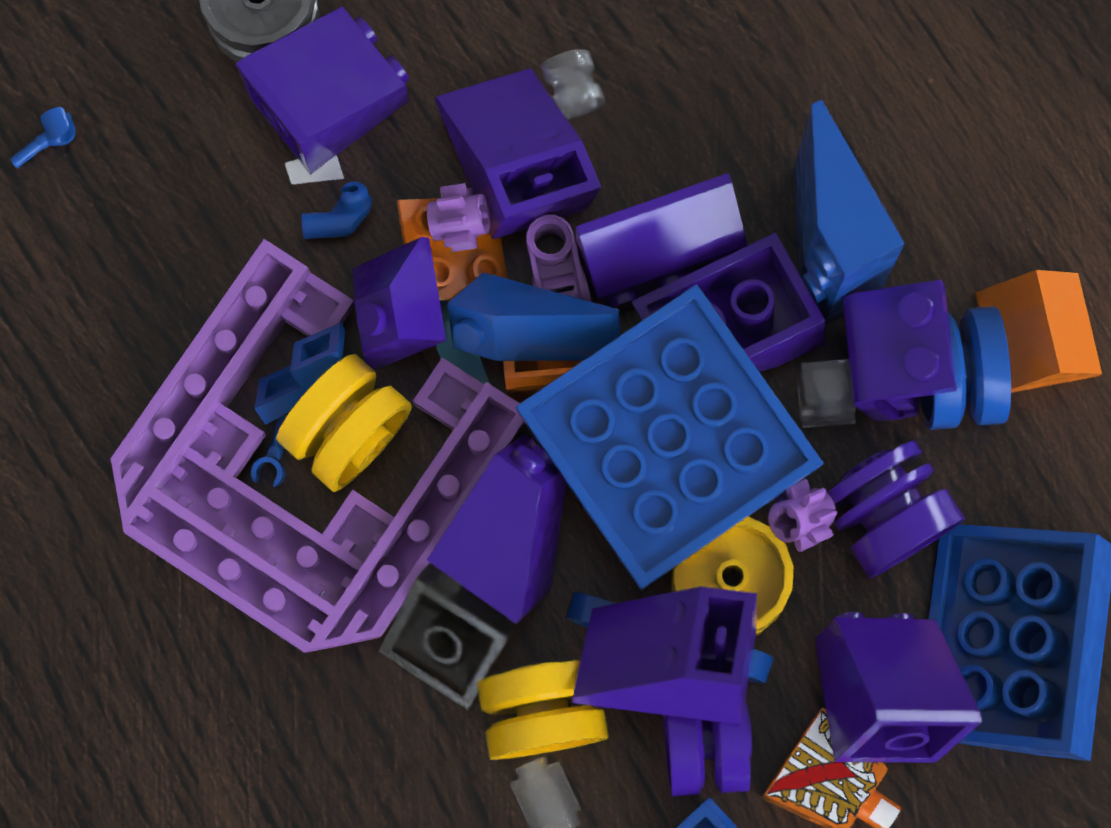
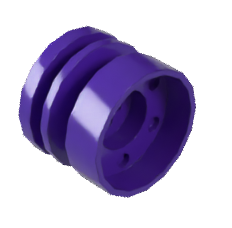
M910 441L897 448L880 451L841 476L838 483L827 492L834 502L835 510L848 503L852 507V509L835 521L834 526L838 531L861 523L867 530L853 544L850 551L868 579L876 577L919 552L966 519L947 489L935 491L922 497L917 488L935 470L930 463L909 473L906 472L905 467L923 453L916 441Z

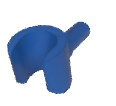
M55 107L44 112L40 119L45 132L35 137L32 142L9 159L12 164L18 169L50 145L59 146L71 142L75 137L76 129L69 112H65L62 107Z
M287 415L277 419L266 457L259 458L251 468V477L255 483L259 482L261 469L267 463H272L277 469V476L274 479L273 487L280 486L286 478L287 470L281 461L284 450L277 442L276 436Z

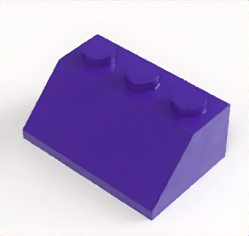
M729 173L576 226V247L580 265L584 268L587 284L594 303L616 308L619 311L632 307V301L640 298L639 296L655 291L748 246Z

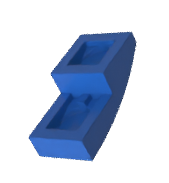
M341 322L295 342L291 365L259 379L254 409L265 425L290 412L304 393L335 363L343 359L346 330Z

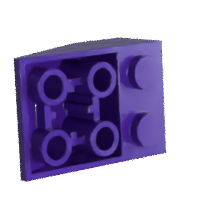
M531 68L436 96L435 102L470 187L473 189V194H483L488 203L490 212L489 233L492 240L528 229L536 218L543 215H556L563 218L585 211L602 188L581 138Z
M696 587L592 608L572 697L573 703L741 725L756 637L757 593Z

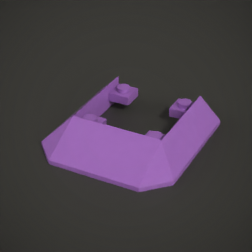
M263 239L111 457V464L123 531L126 535L302 652L308 653L380 638L430 565V562L427 561L428 557L497 452L511 444L523 426L524 421L516 411V406L520 403L489 383H481L442 358L414 398L413 404L453 431L395 517L352 490L323 534H321L237 479L266 434L228 409L234 397L286 323L309 337L340 322L343 325L355 307L354 300L312 274L306 265Z

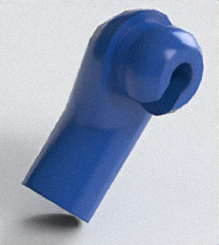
M349 182L341 188L342 195L330 212L302 213L303 238L347 237L354 233L370 213L372 199L368 194L367 187L360 182Z

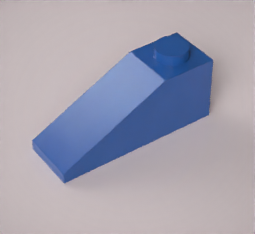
M484 272L447 303L453 348L495 361L586 360L621 336L619 309Z

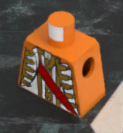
M823 707L817 711L761 796L767 802L824 828H850L857 817L873 828H890L902 808L875 790L888 770L882 762H834L827 713Z

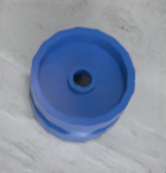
M995 306L967 308L960 320L959 329L955 319L948 312L957 391L919 397L926 427L929 430L957 428L964 416L965 407L969 417L977 426L1005 424L1011 407V370L1008 342L999 309Z

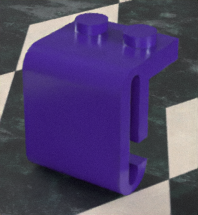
M941 279L858 292L842 298L853 403L856 408L877 421L905 419L920 413L918 397L957 391L945 284Z

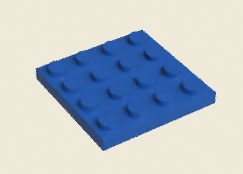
M697 284L516 406V411L640 590L649 586L824 464Z

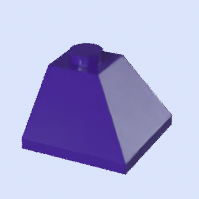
M420 237L352 268L354 302L362 351L366 363L372 369L377 370L446 341L429 238Z

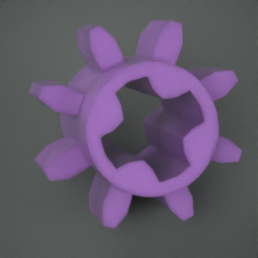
M465 183L441 186V198L436 199V201H430L427 207V220L432 238L435 241L444 240L445 247H451L452 252L478 248L476 236L488 234L490 231V212L485 196L483 194L473 195V189L467 188Z
M802 479L773 499L776 504L772 506L768 515L771 530L783 542L790 543L795 541V547L798 552L815 546L817 543L833 536V532L828 526L833 523L837 512L835 511L834 502L825 488L810 489L807 479Z

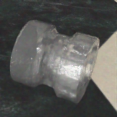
M589 50L567 51L548 59L542 64L541 69L545 82L554 87L555 95L552 99L566 118L590 113L605 103L600 84L594 82L591 76L595 66Z

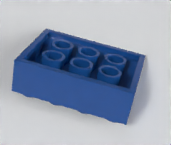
M820 100L811 106L793 167L798 273L823 315L826 324L844 315L842 301L844 296L883 289L905 243L826 106Z
M959 524L939 538L929 619H936L976 702L982 720L959 743L1039 756L1091 761L1111 592L1110 542L1097 533Z

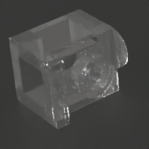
M849 359L802 363L796 376L802 428L854 424V411L856 407L853 403Z

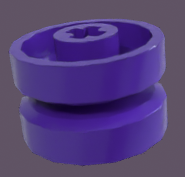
M745 702L741 725L663 715L666 763L671 797L700 794L705 781L704 760H710L714 786L720 793L747 792L750 790L752 737L749 709Z

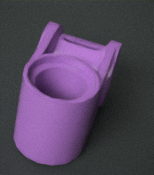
M543 215L536 218L530 224L526 233L527 256L532 273V286L591 302L583 266L580 265L575 238L570 224L562 217L556 215ZM554 234L564 241V247L557 253L546 254L536 247V243L542 236Z

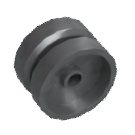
M199 0L210 34L222 53L235 62H239L255 51L320 18L318 0Z

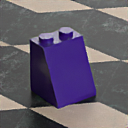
M343 7L255 51L236 63L248 97L310 175L409 102L405 85L409 81V77L403 67L392 55L384 59L373 45L378 39L367 22L361 16L353 20Z
M524 434L494 455L427 559V561L515 624L545 599L551 590L566 490L565 480L534 436L530 438Z
M848 612L834 617L815 638L834 762L936 763L982 722L976 702L936 619H915L912 614L907 613L894 614L886 618H865L862 613Z

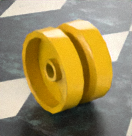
M356 354L347 355L335 363L304 393L285 418L276 436L277 442L297 460L315 455L311 471L332 492L339 491L351 483L380 455L399 432L412 409L411 403L391 385L373 391L377 378L376 372Z
M747 517L673 568L671 592L696 587H709L757 593V636L776 621L783 611L793 590L794 566L786 544L774 535L771 527L751 517ZM733 570L739 572L742 575L738 583L739 585L734 587L727 585L722 579V573L729 575Z
M580 661L547 662L513 669L510 672L487 677L476 683L481 711L491 715L517 714V717L496 722L486 730L485 736L490 760L555 752L596 743L609 738L603 709L596 706L568 708V704L573 703L572 697Z

